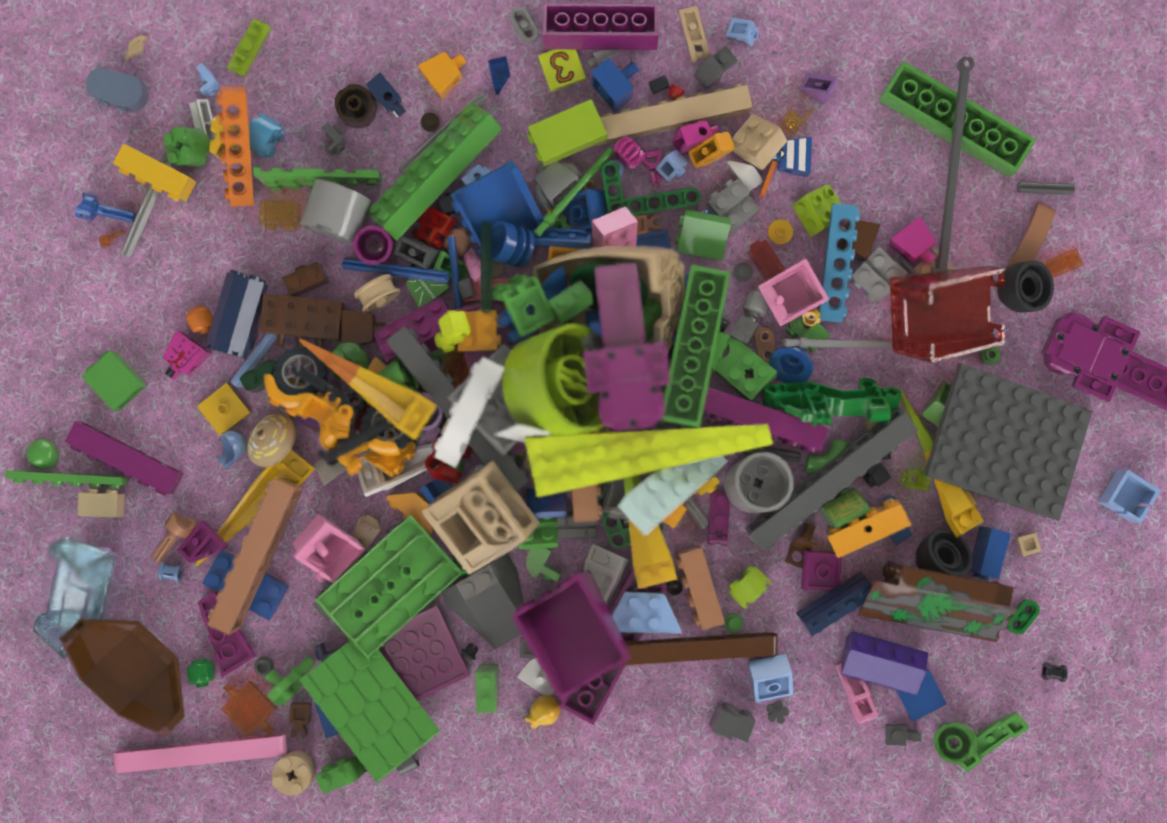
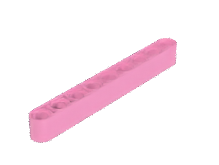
M276 733L261 735V737L256 735L242 737V739L237 737L223 739V741L218 739L204 741V743L199 741L184 743L185 745L180 743L165 745V747L161 745L146 747V749L142 747L113 752L115 773L277 757L287 754L286 733H280V735Z

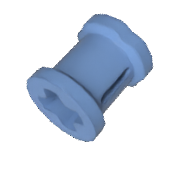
M161 563L158 570L159 580L171 579L175 580V582H180L182 579V565L169 566L166 563Z

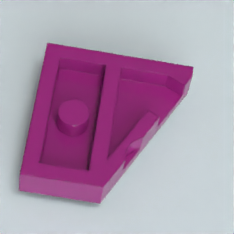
M201 521L177 550L189 563H194L227 549L229 546L206 521Z

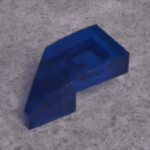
M506 56L488 60L496 95H499L511 76Z

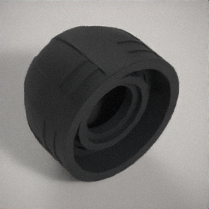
M1039 261L1016 263L1000 275L997 282V295L1001 303L1012 311L1020 313L1041 311L1048 306L1053 297L1054 281L1052 274Z
M947 529L934 531L919 544L916 550V566L921 570L962 577L972 568L973 557L969 546L960 536L956 537L953 531Z

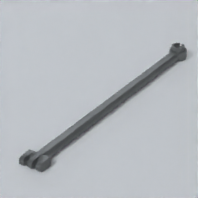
M964 56L957 62V69L960 74L937 268H931V282H935L936 274H938V282L941 283L944 280V275H946V283H951L952 270L947 269L969 75L975 64L970 56ZM964 61H969L970 66L966 67Z

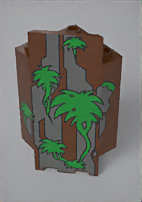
M888 561L887 565L883 567L884 582H873L860 608L859 615L997 643L1000 630L1004 631L1010 622L1009 615L1011 613L1015 614L1018 609L1011 607L1014 590L1012 586L906 567Z

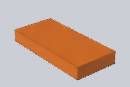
M772 160L758 196L762 199L766 194L777 164L774 160Z

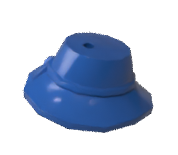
M783 346L776 349L769 358L770 366L777 371L776 379L783 383L806 382L813 373V362L804 349Z

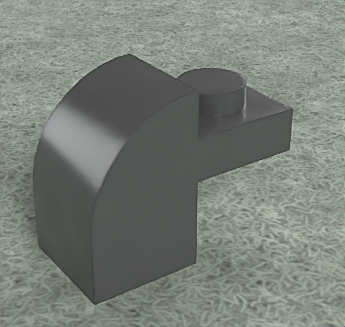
M724 46L699 66L694 77L707 90L719 81L722 74L735 65L738 60L727 46Z

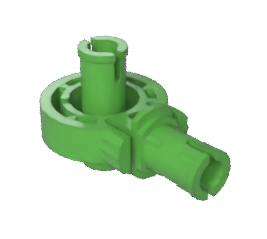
M307 655L296 667H289L292 672L284 679L273 669L264 677L274 687L267 694V697L275 705L285 704L299 691L301 686L299 679L316 663Z

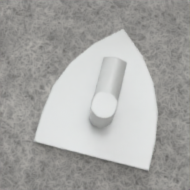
M533 658L526 664L517 678L541 694L551 696L554 689L536 658Z

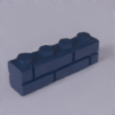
M859 572L802 608L796 614L808 633L814 636L861 606L872 584L862 572Z

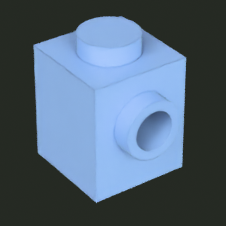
M675 149L655 169L670 182L675 177L679 179L686 172L685 167L689 162Z

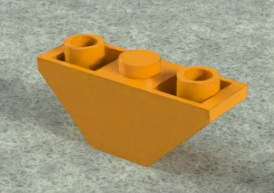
M420 492L390 494L386 497L389 501L388 504L393 509H399L404 513L403 517L405 519L412 515L429 535L435 532L434 528L421 513L429 503Z

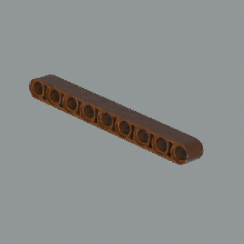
M762 632L624 641L632 657L619 666L774 656L778 654V634Z

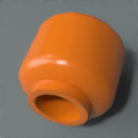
M199 305L187 311L188 314L185 319L192 332H200L203 335L210 331L213 316L209 308Z

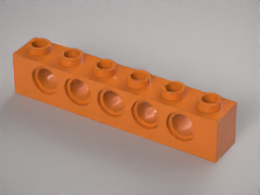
M220 86V93H216L217 105H221L222 112L218 113L219 125H223V132H220V143L225 145V151H221L222 163H226V170H223V180L228 183V188H224L225 200H229L230 207L254 206L245 86ZM230 105H235L238 107V109L235 112H229L227 110V108ZM231 125L239 126L237 131H230L228 128ZM233 144L240 145L238 150L230 149ZM235 163L242 165L239 169L232 168V165ZM235 182L243 183L241 187L233 186Z

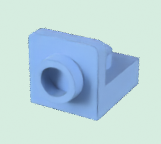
M732 18L726 36L728 39L745 41L748 46H753L754 40L758 37V28L751 20Z
M201 63L196 68L200 72L198 77L205 85L199 90L206 97L213 96L218 92L221 84L209 69Z

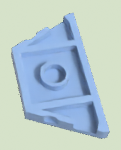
M624 592L612 615L620 632L681 634L680 626L664 593Z

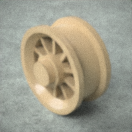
M391 274L380 276L355 292L354 297L361 301L364 306L362 308L364 313L386 306L401 293L400 289L395 288L393 285Z

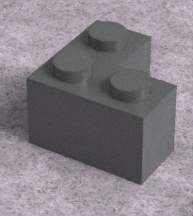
M723 702V704L717 703L709 724L713 733L731 740L735 737L748 743L756 720L750 711L745 709L738 711L734 709V705Z

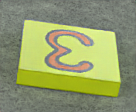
M554 49L538 55L550 92L586 80L576 50Z

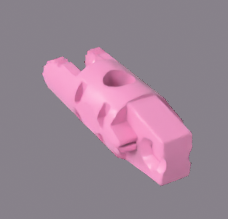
M471 248L463 255L466 268L473 281L486 288L490 284L487 270L481 257Z

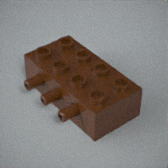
M263 293L260 332L277 335L276 346L283 347L285 336L296 337L295 347L302 348L303 344L299 339L310 338L316 339L315 345L323 349V340L341 342V310H344V303L342 301Z

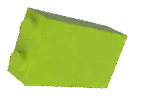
M592 99L528 126L529 133L526 134L530 145L534 144L537 150L534 151L538 163L542 162L544 167L607 140V132Z

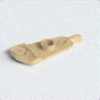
M367 515L360 517L352 536L356 539H362V545L366 550L381 531L378 519Z

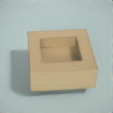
M1035 532L1015 537L1020 556L1024 557L1042 551Z

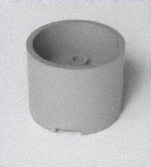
M316 179L299 224L322 236L353 245L354 237L362 228L371 200L341 185Z
M760 452L734 462L726 475L724 488L728 500L735 508L746 513L756 514L774 511L782 507L792 494L794 482L792 472L782 458L772 453ZM758 481L759 485L754 487L753 483Z

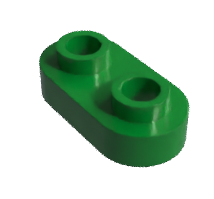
M1022 600L1016 607L1018 609L1016 613L1010 614V622L1007 625V629L1011 633L1023 634L1040 613V607L1033 600ZM1026 606H1030L1029 612L1025 611ZM1014 621H1018L1017 627L1013 626Z

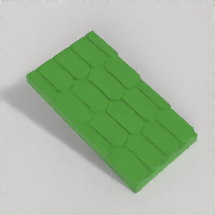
M410 515L322 593L315 602L367 659L463 572L414 517Z
M349 641L299 679L376 783L380 782L440 733V730L379 650H376L366 659L357 647Z

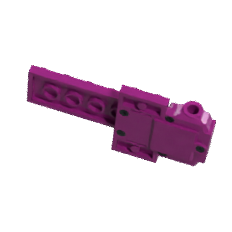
M636 263L595 268L605 349L584 352L588 392L600 391V419L604 425L613 427V431L654 427V422L663 419L665 413L664 396L660 392L659 385L670 384L666 342L645 345Z
M1076 312L1067 313L1062 318L1056 319L1041 352L1044 355V365L1049 371L1059 375L1068 374L1075 376L1072 387L1105 402H1110L1115 389L1118 388L1167 411V367L1132 351L1140 331L1107 316L1101 318L1099 325Z

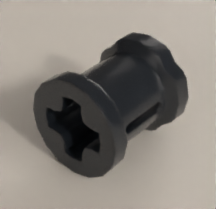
M1044 662L1042 667V678L1044 680L1056 679L1060 682L1066 681L1068 675L1066 665L1054 666Z

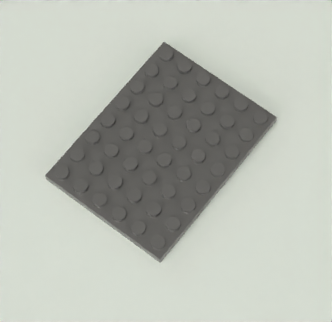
M958 363L924 476L1060 521L1093 411L969 365Z

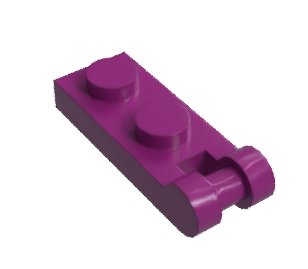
M713 491L711 493L708 545L721 543L722 546H727L730 501L725 492ZM715 530H722L721 536L715 535Z

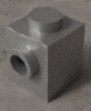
M741 315L730 334L731 338L749 346L759 328V324L756 323L757 319L750 315L746 317Z

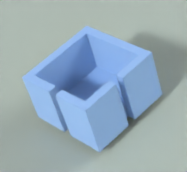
M1117 469L1098 503L1111 511H1116V514L1129 522L1141 524L1150 508L1138 506L1139 503L1153 505L1161 490L1129 470Z

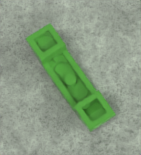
M1017 711L998 719L976 735L978 745L975 754L967 761L959 764L966 772L970 771L982 762V757L1009 738L1013 737L1015 739L1028 730L1030 726Z

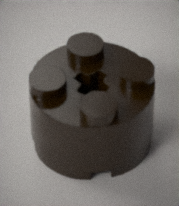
M350 84L336 94L334 101L335 109L346 125L352 128H364L373 122L376 117L377 106L372 95L365 87L358 84Z

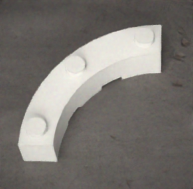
M484 357L479 364H474L471 370L473 376L459 402L453 404L450 413L453 415L442 439L439 438L434 448L437 449L435 458L456 468L471 438V432L475 429L483 413L487 398L490 399L501 379L504 367Z

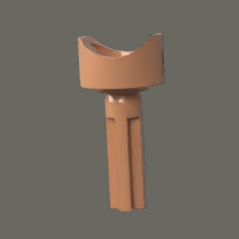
M175 510L172 512L165 523L169 531L151 557L155 562L159 563L164 560L179 537L186 538L190 535L196 526L194 518L182 517L176 514Z

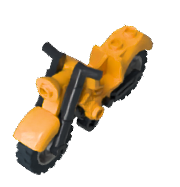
M293 347L292 350H286L285 354L278 357V362L274 365L275 372H273V376L270 374L264 375L267 396L270 398L268 402L276 407L281 405L286 408L285 412L293 417L298 415L304 420L308 417L317 420L321 426L319 441L328 451V453L324 450L318 451V457L323 459L329 467H333L340 462L346 467L350 477L358 474L363 466L361 463L362 457H356L359 454L370 449L383 456L401 455L400 449L405 448L413 440L412 437L404 432L398 435L396 433L397 427L385 416L380 418L382 414L374 406L367 409V413L363 417V430L356 435V428L361 418L359 413L365 410L367 406L366 400L354 389L342 392L334 385L327 383V365L307 347ZM302 360L309 361L305 367L302 366ZM298 361L297 367L291 366L293 363ZM313 365L315 372H310L308 369ZM291 369L293 374L287 376L288 370ZM389 434H394L396 436L393 439H387Z

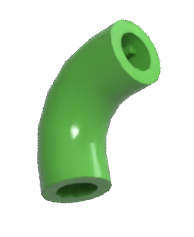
M832 439L830 449L826 455H807L804 472L814 474L850 446L851 443Z

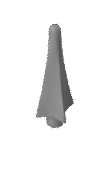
M623 50L592 52L593 56L587 59L586 62L589 67L593 65L598 67L607 58L611 59Z

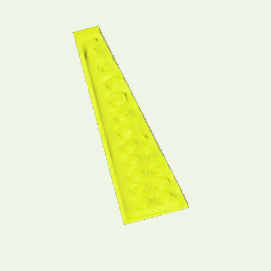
M768 424L525 438L538 497L773 444Z

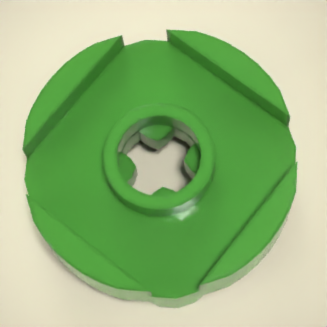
M342 343L331 352L345 360L350 358L351 361H354V364L366 370L368 368L369 358L367 352L363 351L355 343ZM333 371V374L336 378H341L338 374H336Z

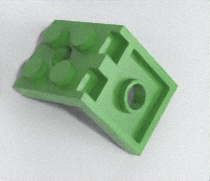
M519 274L514 275L508 279L509 282L496 284L492 287L493 290L487 293L490 300H501L504 302L519 337H523L555 320V316L537 276H526V274L521 276ZM529 304L534 308V312L530 316L525 312V308Z

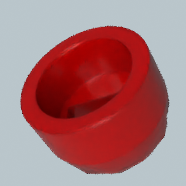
M671 84L668 95L672 100L682 97L685 91Z

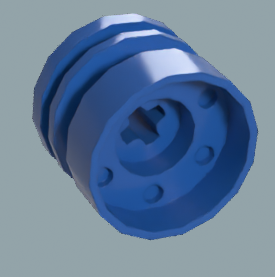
M497 221L491 227L487 236L486 255L492 261L522 268L529 262L535 244L534 234L530 229Z

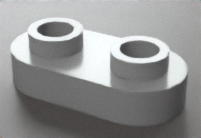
M523 7L513 8L510 12V21L521 41L525 44L536 42L538 39V29L528 11ZM518 16L523 17L521 21L516 20ZM531 32L532 36L527 37L526 33Z

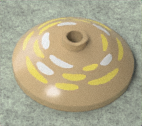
M277 412L265 416L253 427L247 441V454L254 464L260 467H270L286 457L296 438V425L293 419L287 414Z

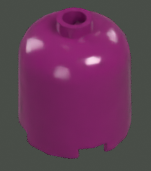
M366 226L360 229L353 240V250L362 262L370 265L384 262L391 255L393 249V241L389 233L378 226Z

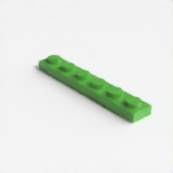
M17 470L5 471V478L13 479L12 482L25 483V480H32V484H44V481H51V485H63L64 482H70V486H83V483H89V487H102V484H108V488L121 489V485H128V477Z

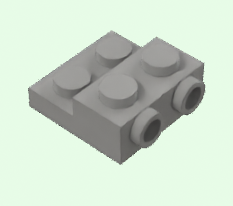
M738 178L735 181L730 179L723 185L725 189L720 193L715 191L708 197L710 201L707 203V206L716 215L731 218L730 234L761 210L749 196V191Z
M879 246L852 273L853 279L851 282L859 289L863 287L867 291L865 295L874 302L876 300L880 302L907 272Z

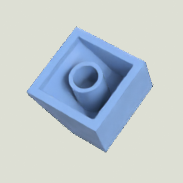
M786 654L754 659L748 662L755 703L793 695L792 671Z

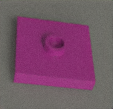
M804 550L801 589L831 591L839 586L842 557L838 558L835 552Z

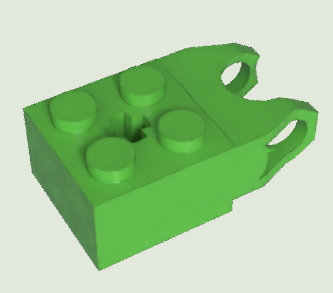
M730 338L728 344L729 353L724 358H721L715 374L745 400L754 402L762 394L765 386L770 385L777 377V371L741 341ZM753 373V378L749 377L747 379L746 374Z

